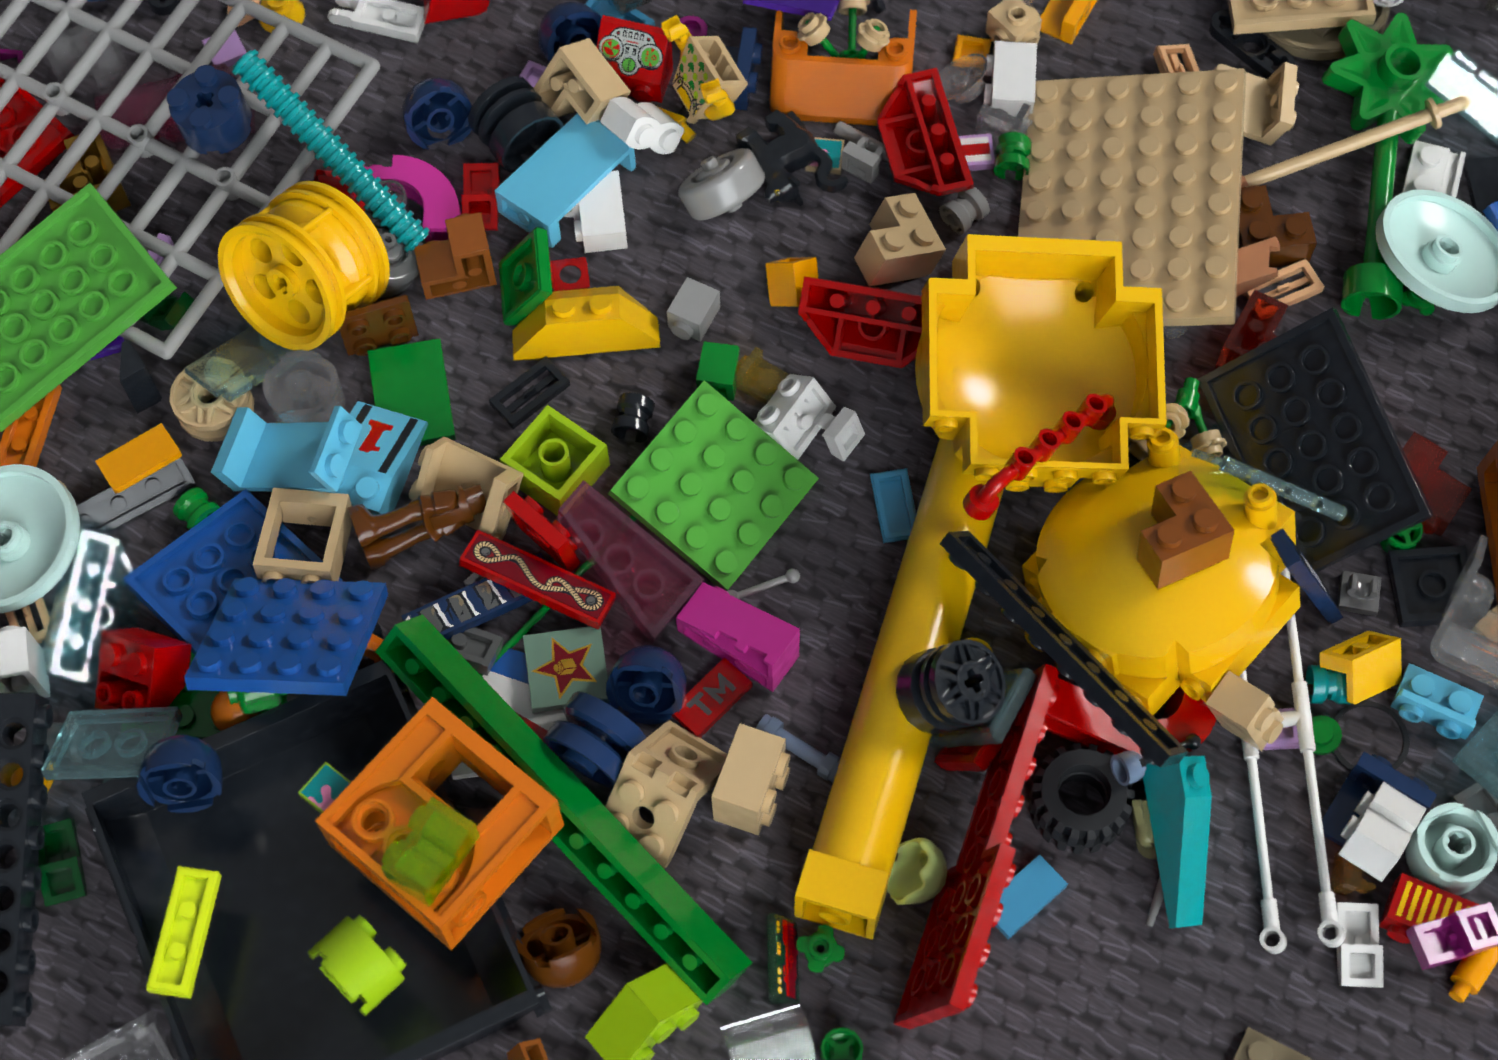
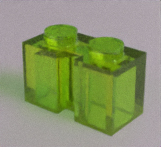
M434 797L430 799L426 806L421 805L414 811L408 822V827L412 831L405 840L401 839L400 842L395 840L391 843L383 855L382 863L384 864L381 866L388 881L428 907L434 902L480 837L475 823Z

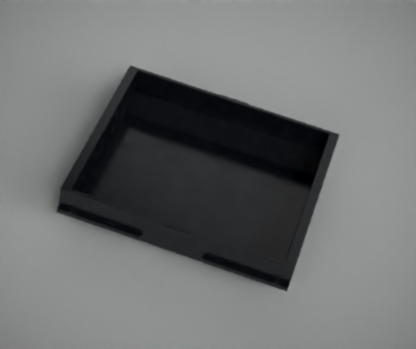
M383 660L356 671L346 696L304 694L202 739L209 743L217 752L221 760L223 773L222 793L220 797L218 795L213 797V804L206 809L193 813H173L167 811V804L155 801V807L147 804L139 796L137 790L139 768L82 792L87 807L85 811L130 930L136 935L138 941L136 949L147 978H149L177 867L182 866L216 871L222 876L191 999L154 993L155 996L160 998L171 1027L170 1035L180 1060H438L515 1023L533 1010L537 1018L553 1011L541 983L533 979L525 970L516 947L517 938L521 943L522 941L501 896L460 942L450 950L328 844L315 822L321 813L298 794L301 788L325 762L352 782L418 712L406 684L391 671L390 667ZM447 777L433 793L460 814L456 803L448 798L453 788ZM358 915H361L377 933L373 941L383 951L388 947L393 949L406 964L404 970L401 971L405 980L366 1016L359 1011L365 1004L359 998L351 1004L319 969L322 966L320 964L323 961L322 957L318 955L312 960L307 953L346 916L354 920Z

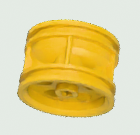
M301 181L291 185L272 199L266 208L257 214L245 218L226 232L218 248L220 276L228 296L239 313L265 338L281 347L295 351H308L320 346L341 328L346 312L374 303L384 294L389 282L390 267L387 251L379 232L370 218L347 195L330 185L316 181Z

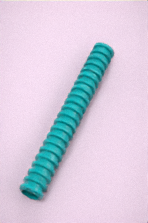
M256 49L245 53L234 64L232 73L234 75L239 74L241 76L240 81L243 84L248 83L250 85L248 89L251 92L256 91L258 93L257 98L260 101L264 99L267 102L265 107L267 109L272 108L275 111L273 115L276 118L281 117L283 119L282 124L284 126L289 125L291 127L290 132L293 135L297 133L300 136L298 141L300 143L305 142L308 145L306 149L309 152L313 150L316 153L314 157L317 160L322 159L324 161L323 166L326 169L330 167L333 170L331 175L333 177L338 176L341 179L339 183L341 185L346 184L349 187L347 191L350 194L354 192L357 195L355 199L358 202L363 201L365 203L363 208L366 211L370 209L373 212L372 217L374 219L378 217L381 220L380 225L382 227L387 226L390 229L388 232L396 235V242L398 244L402 242L406 246L404 248L406 252L412 251L429 235L430 229L428 227L423 228L420 225L422 221L420 219L415 220L412 217L414 213L411 210L407 212L404 209L406 204L404 202L399 203L396 200L398 196L396 194L391 195L388 192L390 188L387 185L383 187L380 184L382 180L379 177L374 178L372 176L374 171L371 168L367 170L364 167L365 162L363 160L358 161L356 159L357 154L354 151L350 153L347 150L349 145L347 143L342 144L340 142L341 137L339 135L334 136L331 133L333 129L330 126L326 128L323 125L325 121L322 118L317 119L315 117L317 112L314 109L309 110L307 108L308 103L306 101L301 102L299 100L300 95L297 92L292 93L290 91L292 86L290 84L285 85L282 82L284 78L281 75L276 76L274 74L275 69L272 66L269 68L266 66L267 61L265 58H258L259 52Z

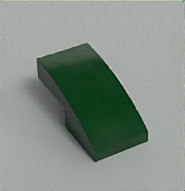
M69 818L44 825L45 842L43 848L39 850L38 862L42 872L41 891L45 907L87 896L86 881L74 819Z

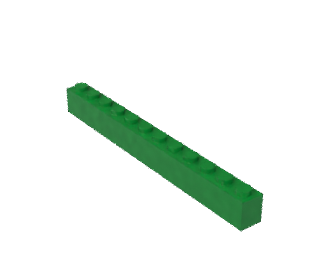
M423 614L395 624L375 651L376 654L424 705L431 697L436 699L557 799L564 826L551 840L706 1006L730 988L753 962Z

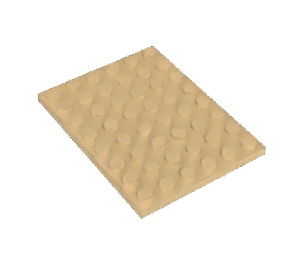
M1245 68L1036 81L1033 114H1029L1027 136L1032 141L1031 153L1027 156L1030 162V169L1028 175H1026L1025 168L1023 173L1018 237L1121 241L1123 286L1162 288L1163 326L1235 324L1246 87Z

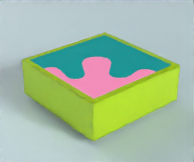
M325 762L301 788L298 794L322 814L351 781Z

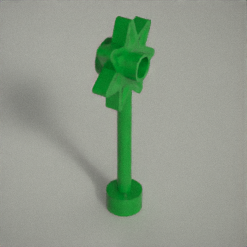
M1401 12L1395 15L1382 34L1355 20H1349L1338 34V39L1346 58L1331 63L1321 77L1324 84L1354 97L1350 125L1356 131H1360L1377 123L1376 127L1424 110L1425 101L1428 98H1432L1437 105L1459 97L1437 75L1453 55V49L1449 45L1417 44L1409 18ZM1426 124L1378 141L1374 145L1363 263L1349 267L1343 276L1341 308L1348 315L1359 317L1365 298H1369L1372 319H1389L1401 311L1404 284L1391 271L1381 255L1376 240V224L1379 215L1393 199L1398 136L1405 143L1414 144L1425 132Z

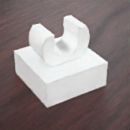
M843 407L836 417L829 413H824L816 423L817 427L825 430L821 436L824 437L831 454L842 461L846 460L865 435L856 411Z

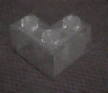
M107 15L99 17V19L108 23ZM78 25L63 31L48 50L46 55L60 84L98 36V33ZM112 41L83 79L94 76L105 100L130 69L120 45ZM137 84L131 92L138 90Z

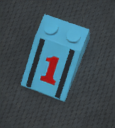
M357 401L350 415L362 425V429L338 491L329 493L349 494L352 506L363 504L373 515L384 514L393 511L397 505L428 423L427 421Z

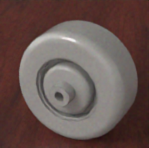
M745 148L736 149L717 158L710 156L700 163L702 167L693 172L680 185L678 196L693 219L698 221L708 220L727 211L732 213L742 207V202L747 200L762 186L765 180V173L751 150Z

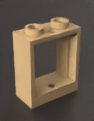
M273 488L253 561V568L257 579H262V582H266L269 579L278 581L290 578L301 580L302 584L314 583L323 579L339 581L352 527V520L348 507L352 506L349 494ZM281 523L331 527L323 562L273 558Z

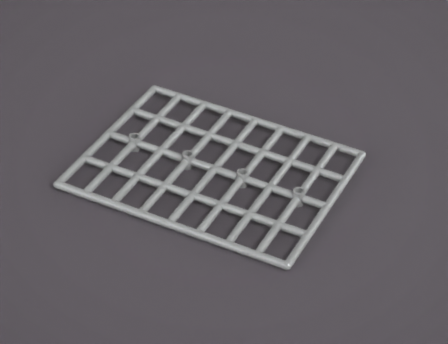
M12 0L0 16V40L30 1L57 13V16L15 69L0 62V78L5 80V83L0 88V112L19 88L47 101L5 157H0V187L7 178H10L35 191V194L0 238V255L20 239L49 199L63 205L74 196L59 188V186L102 129L131 143L97 188L106 201L139 157L148 158L155 155L173 164L132 222L122 221L144 248L164 257L159 266L168 277L171 276L179 265L208 280V282L164 342L134 327L136 322L119 335L163 359H170L224 286L219 267L215 268L187 252L225 200L234 201L241 198L261 208L258 211L259 213L277 195L299 182L315 160L314 156L316 153L313 150L309 152L306 149L308 145H306L270 196L240 182L283 121L281 117L276 118L273 115L275 111L272 108L267 109L265 107L267 102L264 99L260 101L256 94L248 91L250 85L248 83L243 84L240 81L241 76L236 81L249 107L268 117L231 168L221 167L215 170L197 161L196 159L200 153L195 152L189 146L181 153L153 139L171 116L166 97L145 125L135 124L129 127L111 118L154 61L182 74L177 83L187 75L195 72L198 67L209 65L246 14L275 27L258 50V58H265L267 63L289 34L318 48L291 85L290 91L292 93L297 92L300 97L331 55L362 68L324 120L323 125L326 128L330 126L333 129L332 134L380 69V63L378 60L251 0H218L233 8L192 63L163 50V48L200 0H181L150 42H146L122 30L143 0H125L108 23L80 10L87 0H68L67 3L62 0ZM71 21L98 33V36L61 84L52 82L45 85L29 77ZM114 41L140 55L97 111L70 96L106 48ZM71 113L89 122L45 180L17 166L56 114L65 116ZM189 172L217 187L174 246L144 230L184 175Z

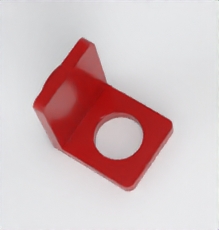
M585 257L550 260L552 292L587 289L590 287L587 259ZM566 266H576L581 271V277L575 283H565L560 278L561 270Z

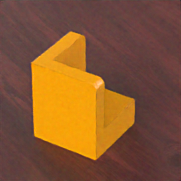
M788 257L765 263L771 306L798 307L804 276L818 278L816 257Z

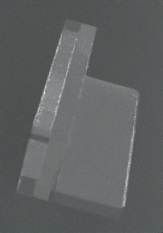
M800 1004L720 1027L730 1060H817L810 1028Z

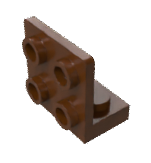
M406 294L346 312L344 322L339 329L348 356L353 354L366 356L368 355V350H374L387 344L403 345L408 343L412 337L419 335Z

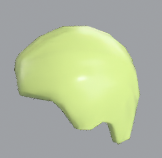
M914 838L900 844L897 852L898 856L894 862L887 887L891 899L897 905L923 903L934 898L944 887L947 878V862L942 851L927 838Z

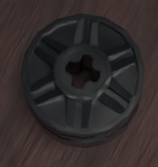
M518 76L501 79L488 87L477 98L471 107L468 117L470 128L485 145L490 147L492 155L508 172H515L526 162L521 157V154L531 148L536 152L563 127V122L546 103L542 102V97L534 90L532 85L525 78Z
M965 639L915 653L907 659L897 676L896 694L899 707L908 722L922 732L935 735L988 722L999 712L1005 699L1006 681L1002 666L995 654L982 643Z

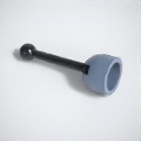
M1189 734L1185 741L1180 742V744L1185 749L1195 750L1200 747L1201 738L1197 734ZM1130 750L1113 755L1110 760L1112 773L1117 782L1122 786H1128L1140 780L1145 774L1146 765L1149 764L1141 754Z

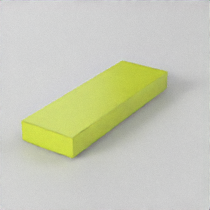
M182 866L177 867L146 990L149 993L191 999L222 877L219 872Z

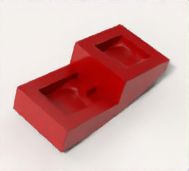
M499 163L463 164L462 214L481 212L485 231H499V212L494 191L500 186Z

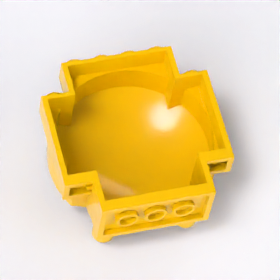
M967 234L952 261V279L928 278L922 289V334L916 353L915 373L918 395L923 408V426L932 427L939 438L953 441L954 455L962 461L963 474H974V478L977 480H990L1005 466V463L1018 447L1029 448L1042 429L1053 430V427L1062 415L1067 411L1076 412L1089 394L1101 395L1108 393L1114 397L1116 417L1107 429L1100 431L1084 426L1071 444H1061L1047 462H1037L1025 479L1021 481L1013 480L1005 487V490L1020 492L1028 490L1029 487H1044L1045 492L1062 493L1071 488L1079 478L1092 479V483L1100 485L1115 483L1116 480H1119L1129 470L1128 438L1148 440L1154 437V431L1162 430L1167 425L1162 288L1123 286L1121 241Z
M1166 427L1162 430L1154 431V437L1147 440L1148 457L1129 468L1115 483L1100 485L1092 483V479L1085 478L1072 487L1050 512L1040 532L1037 550L1022 565L1026 589L1035 598L1039 599L1038 601L1153 716L1179 686L1192 699H1202L1207 702L1227 672L1231 671L1240 676L1300 608V585L1280 574L1286 566L1271 541L1272 534L1284 529L1296 545L1295 511L1278 502L1276 492L1268 485L1257 483L1250 486L1179 445L1177 434ZM1191 470L1235 530L1230 555L1224 561L1157 589L1137 560L1140 531L1158 524L1151 515L1155 485ZM1025 631V639L1027 640V642L1034 649L1042 652L1041 650L1037 649L1034 645L1031 644V642L1028 639L1029 634Z

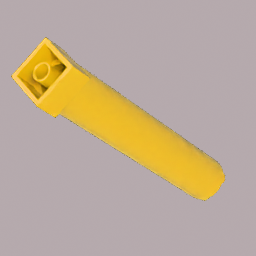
M939 439L813 849H809L795 894L794 917L821 925H828L831 928L873 940L890 875L932 736L930 733L918 730L908 722L901 711L896 694L897 676L904 662L915 653L937 648L954 641H960L975 590V579L966 570L958 568L950 561L949 553L940 545V542L948 532L970 531L987 549L998 512L997 508L989 519L980 521L970 517L964 510L963 500L970 489L978 484L985 485L989 480H977L974 478V474H963L962 461L954 455L952 440ZM1004 489L998 494L999 505Z

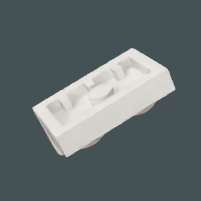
M789 374L780 382L777 391L766 406L758 412L754 423L798 460L821 429L817 427L816 423L824 413L832 414L836 405L814 377Z

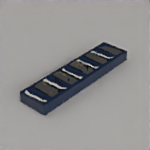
M539 553V554L535 555V556H537V557H539V558L545 560V558L543 557L542 553ZM484 578L406 613L401 618L403 622L423 614L448 640L453 635L464 633L465 630L477 627L533 600Z

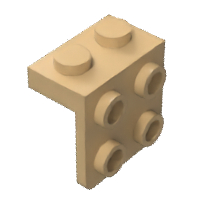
M1284 62L1268 79L1245 72L1244 137L1271 146L1286 131L1292 129L1297 117V113L1294 111V104L1299 89V82L1296 81L1298 66ZM1219 64V65H1217V67H1216L1214 70H1225V69H1236V68L1227 66V65H1225V64Z

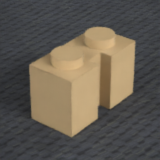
M1231 671L1227 672L1206 702V705L1223 728L1260 751L1264 749L1267 743L1272 744L1282 731V721L1284 718L1280 711L1274 707L1275 703L1270 695Z

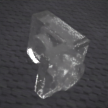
M1024 103L1017 116L1014 117L1002 109L983 104L977 115L975 133L991 134L993 141H997V138L1006 132H1019L1027 135L1028 128L1033 124V120L1028 119L1031 105Z

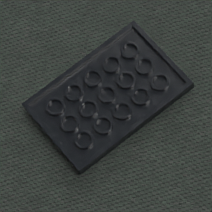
M1330 308L1198 378L1243 481L1250 486L1257 483L1268 485L1276 492L1278 502L1295 511L1296 547L1316 573L1435 516L1336 309ZM1290 573L1291 581L1297 582Z

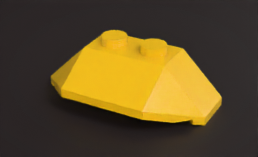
M619 286L554 291L512 330L514 361L660 347L658 317Z

